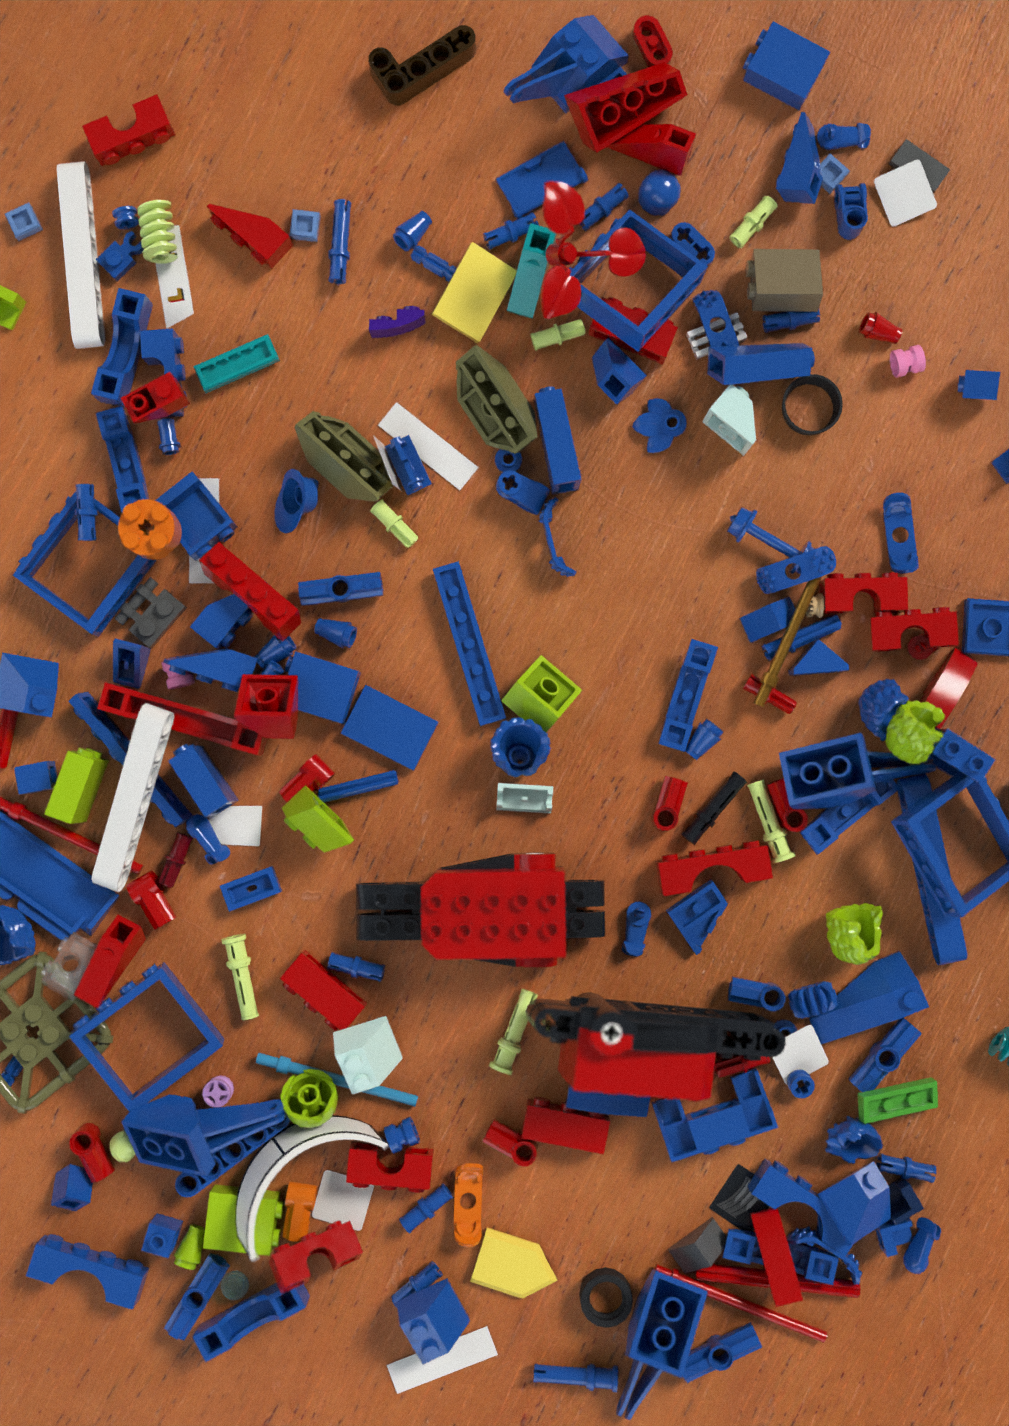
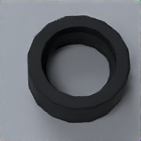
M606 1267L595 1269L581 1283L579 1292L581 1308L590 1322L596 1326L609 1328L617 1326L626 1320L632 1310L633 1298L630 1284L623 1274L615 1269ZM611 1282L619 1287L622 1292V1302L619 1308L608 1313L598 1312L593 1308L589 1297L591 1290L597 1284Z

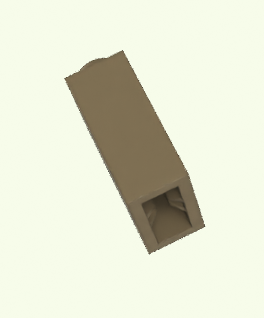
M753 250L751 260L746 262V277H750L751 282L748 283L747 299L752 300V311L818 312L823 297L819 250Z

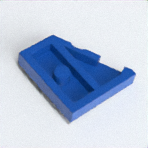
M710 879L668 908L666 912L693 952L698 955L702 950L701 946L708 933H712L716 926L717 918L723 914L728 903L715 883Z

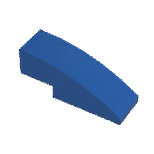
M569 1085L566 1108L602 1114L647 1117L651 1096L636 1097L628 1094L610 1095L592 1091L578 1092L574 1091Z

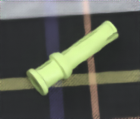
M763 779L751 783L747 787L750 790L765 831L763 841L768 843L773 857L771 862L775 864L793 858L796 855L790 850L786 839L787 831L780 827Z
M238 934L221 939L222 944H225L228 957L226 966L232 969L241 1020L253 1019L259 1016L248 968L251 957L247 956L244 942L246 934Z
M521 989L505 1035L498 1040L499 1048L494 1061H490L489 1067L512 1075V1065L516 1054L521 1052L520 1041L528 1022L526 1008L531 1001L537 999L538 994Z

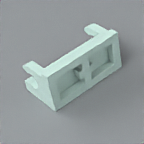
M498 783L496 810L551 814L553 786Z

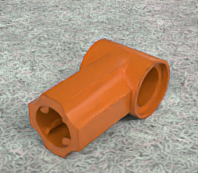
M289 1182L285 1200L287 1211L282 1236L288 1241L299 1242L301 1237L308 1234L311 1211H313L318 1185Z

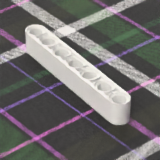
M85 161L58 164L57 179L72 341L76 349L102 347L105 345L99 265L96 261L98 254L90 171Z
M147 703L139 711L93 870L92 882L94 884L120 892L127 882L173 725V712Z

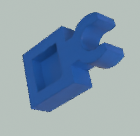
M133 231L125 235L124 243L121 246L114 241L96 259L117 282L136 264L132 256L139 255L144 250L141 242L136 246L131 245L132 241L136 239Z

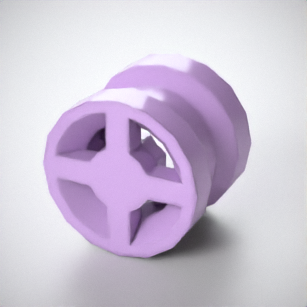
M218 1075L213 1077L203 1089L202 1095L206 1104L215 1108L225 1105L234 1093L233 1082L226 1076Z

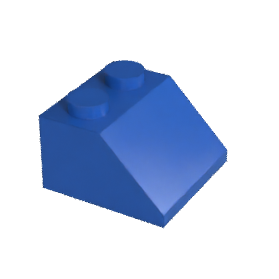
M448 1278L397 1301L400 1327L423 1365L449 1353L470 1322V1318Z

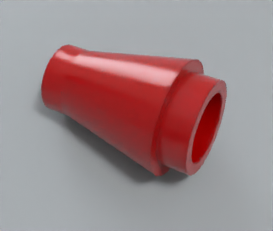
M868 312L862 319L859 333L863 334L864 338L896 344L902 335V329L877 312L873 314Z

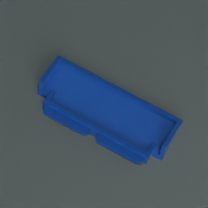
M0 811V898L3 900H10L13 896L19 900L17 908L20 912L61 941H65L69 937L74 938L80 929L92 936L118 900L119 895L111 889L94 884L92 882V875Z

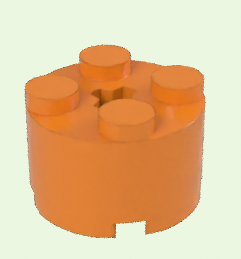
M143 499L126 505L118 523V532L123 545L146 559L158 560L165 558L177 548L181 541L182 528L178 518L170 509L155 500ZM150 525L154 526V530L149 531V534H147L146 530L150 528Z

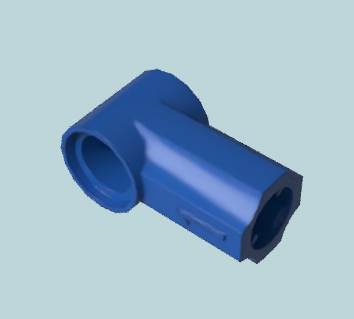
M732 976L728 990V1001L762 1007L769 1011H777L784 1006L785 995L780 987L772 982L763 983ZM770 990L778 992V998L773 1003L764 1001L765 994Z

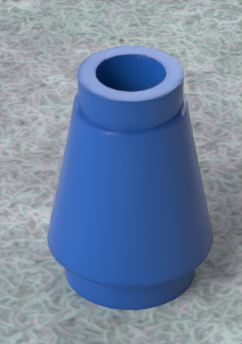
M420 211L396 227V232L393 234L396 244L404 251L414 249L432 224L431 218L424 211Z
M319 618L315 624L314 633L340 648H351L356 639L357 627L352 626L351 622Z
M274 635L254 657L258 658L257 663L265 669L270 660L277 663L292 656L293 651L297 647L290 636L282 642Z
M706 718L703 723H699L685 751L698 760L721 740L720 736L724 732Z

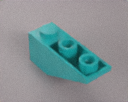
M530 223L507 312L533 319L542 290L543 280L549 266L546 260V250L549 245L556 243V234L546 227Z

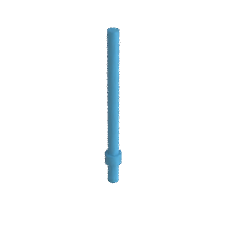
M258 1053L256 1064L274 1068L276 1072L286 1075L288 1072L299 1075L304 1073L303 1070L306 1069L321 1070L292 1062V1058L284 1056L277 1058ZM321 1070L331 1077L335 1085L350 1089L344 1075ZM384 1086L362 1091L366 1094L414 1107L418 1099L417 1095Z

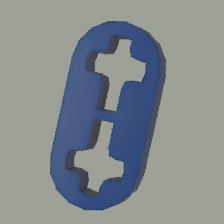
M682 222L675 225L670 239L696 258L698 252L694 248L700 253L706 251L708 253L706 256L707 260L702 258L700 261L709 267L715 256L713 246L691 224ZM678 232L681 234L687 232L689 234L687 240L691 245L685 239L679 241Z

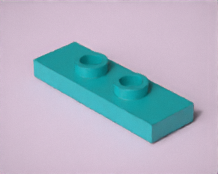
M267 334L193 367L204 392L208 393L275 364L280 359Z

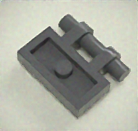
M150 577L144 585L140 584L137 587V593L128 603L124 602L120 607V613L115 619L124 625L129 618H132L135 623L129 631L152 649L187 607L166 589L156 596L152 591L159 583ZM147 599L152 604L141 615L136 610Z

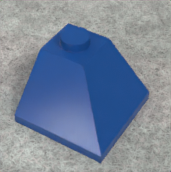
M2 653L0 661V708L52 717L57 693L59 663Z
M874 1161L853 1171L818 1194L848 1246L891 1219L890 1188Z

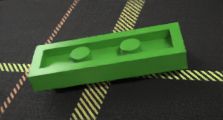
M931 1077L858 1093L859 1120L864 1124L938 1107L937 1081Z

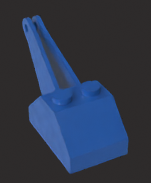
M594 15L574 18L553 35L533 63L532 68L512 79L505 86L503 92L506 96H510L512 103L552 97L560 108L567 113L570 110L564 95L597 85L617 68L627 64L628 54Z
M862 733L779 753L789 806L792 809H827L853 803L875 791L876 782L927 774L936 770L935 764H929L934 761L933 755H929L926 762L909 764L892 753L867 751ZM872 767H899L877 771L871 770Z
M169 1094L132 1109L121 1122L139 1163L207 1177L216 1165L213 1152L282 1122L286 1118V1112L283 1110L282 1101L278 1099L260 1103L197 1110L192 1098Z
M651 1271L637 1297L629 1322L625 1355L634 1360L617 1405L616 1415L621 1417L626 1409L625 1419L631 1420L636 1409L663 1371L682 1378L708 1291L659 1271ZM643 1363L648 1364L637 1386L634 1389Z

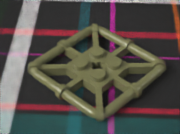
M42 951L26 959L0 980V999L12 1012L0 1022V1039L7 1047L0 1053V1063L13 1054L24 1068L20 1098L1 1074L0 1094L18 1113L25 1114L27 1111L39 1106L64 1084L73 1082L75 1076L90 1064L83 1055L68 1067L56 1053L55 1049L68 1039H71L69 1036L72 1032L59 1015L74 1003L88 1017L97 1012L92 1005L74 996L77 986L57 961L49 956L47 952ZM36 966L33 997L19 1006L6 989ZM46 967L70 996L55 1010L43 997ZM105 1021L95 1027L99 1033L88 1032L86 1034L90 1041L98 1042L95 1047L100 1054L106 1051L110 1043H113L114 1038ZM29 1025L31 1027H39L40 1030L37 1032L39 1037L37 1039L27 1036V1027ZM47 1057L59 1071V1075L30 1098L33 1067Z

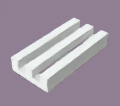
M738 312L729 315L731 322L734 324V331L738 334V342L745 341L747 335L743 331L742 322L740 323ZM722 319L710 323L711 330L725 326V322ZM703 326L686 334L696 359L708 355L709 347L702 350L698 349V346L708 343L707 336L698 340L694 339L705 334Z

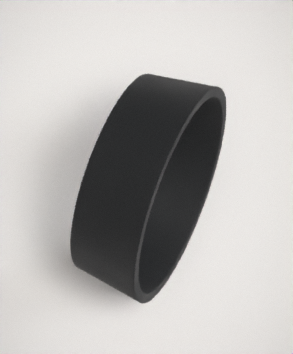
M810 374V376L799 377L787 387L782 402L783 418L786 424L799 434L815 435L830 429L841 415L843 407L841 393L838 387L824 376ZM802 385H815L825 390L830 396L833 404V413L829 423L824 428L818 431H807L799 428L790 420L786 412L785 401L795 388Z

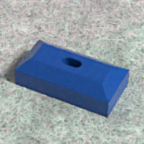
M273 866L220 885L229 912L282 892ZM249 886H257L256 890L248 891Z

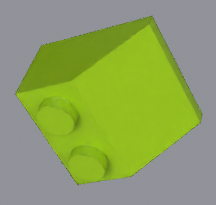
M540 655L501 701L524 720L532 719L534 723L542 727L543 731L547 732L580 694L582 689Z
M306 785L282 807L286 816L284 822L293 831L299 829L304 834L302 838L313 849L317 846L325 853L351 844L354 841L343 820Z

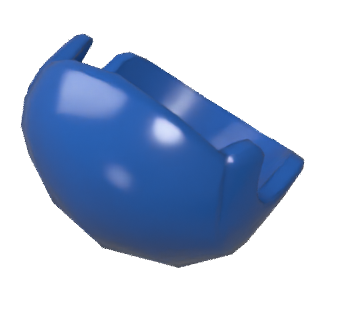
M661 169L655 170L642 181L638 190V202L643 210L651 215H666L677 204L680 198L681 185L670 172Z

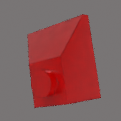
M242 674L234 718L265 738L294 739L298 720V675Z

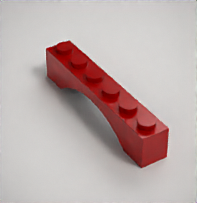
M106 682L104 684L97 707L99 710L137 720L141 707L147 703L174 713L171 730L263 756L268 738L263 737L236 719Z

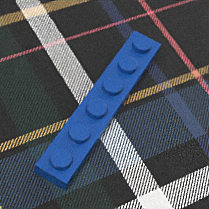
M457 561L434 568L435 579L479 724L483 726L506 719L460 563Z
M89 692L75 694L69 700V703L74 707V713L80 719L85 720L91 727L93 736L107 746L110 756L124 765L130 740L105 711L97 709L98 703ZM158 775L150 802L158 806L162 811L163 818L168 823L177 827L187 822L192 814Z

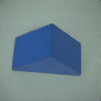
M789 596L739 618L749 642L752 643L786 628L795 611V607Z
M114 639L113 682L140 689L151 648Z
M818 639L812 642L788 671L789 676L844 672L849 670V664Z

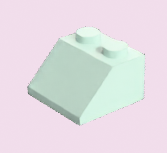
M729 385L711 406L702 422L744 456L756 441L753 402L749 399L748 392L742 387Z
M387 1016L333 1032L335 1057L352 1095L380 1086L403 1059Z

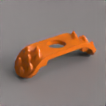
M471 1162L458 1166L455 1170L453 1232L455 1241L463 1247L476 1246L482 1237L483 1166ZM465 1193H472L476 1198L475 1204L470 1208H464L460 1205V1198Z

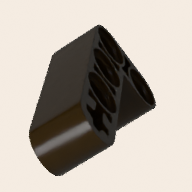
M460 25L401 64L397 63L388 49L383 47L375 48L368 57L371 76L390 104L402 105L469 62L476 54V35L471 27ZM438 56L447 57L444 61L436 60ZM379 63L387 64L384 68L376 67ZM417 70H422L425 72L421 76H416L413 74ZM394 85L402 86V88L397 91L390 89Z

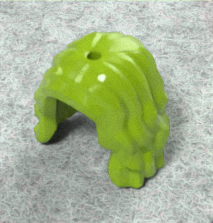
M917 700L913 702L906 701L905 704L900 705L887 726L886 745L889 751L909 764L926 762L928 756L933 751L935 742L943 737L941 732L935 730V726L940 724L945 718L942 709L936 708L929 702L920 703Z
M868 903L861 905L853 904L841 906V908H835L826 913L827 939L833 954L839 960L860 965L867 963L879 954L882 934L880 929L883 915L882 907Z

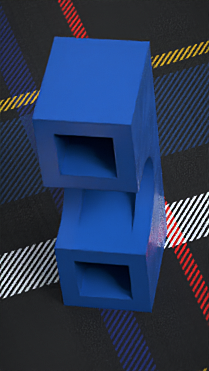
M173 328L140 331L142 359L148 365L164 366V374L171 372L182 388V381L186 379L185 367L180 363V354L184 353L182 337H179ZM182 408L167 417L184 416V410Z

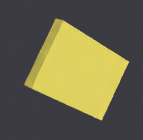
M471 242L431 315L474 342L479 343L511 286L517 270Z

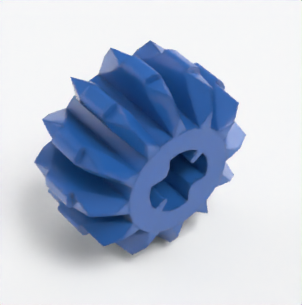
M827 981L809 984L794 989L788 994L790 1008L793 1010L794 1016L798 1018H809L835 1009L838 1005L835 989Z

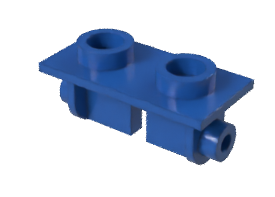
M407 435L403 438L398 436L391 439V444L385 446V449L407 496L431 485L432 483L410 436Z

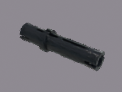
M733 771L702 810L696 812L695 819L681 835L695 845L705 831L716 824L714 821L743 786L747 784V781Z

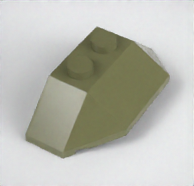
M478 345L473 346L456 361V370H458L456 381L457 400L486 445L516 454L537 438L535 411L507 368Z
M312 411L296 423L294 428L307 462L346 498L376 502L393 488L394 485L390 480L380 452L349 423L333 417L322 416L315 411Z

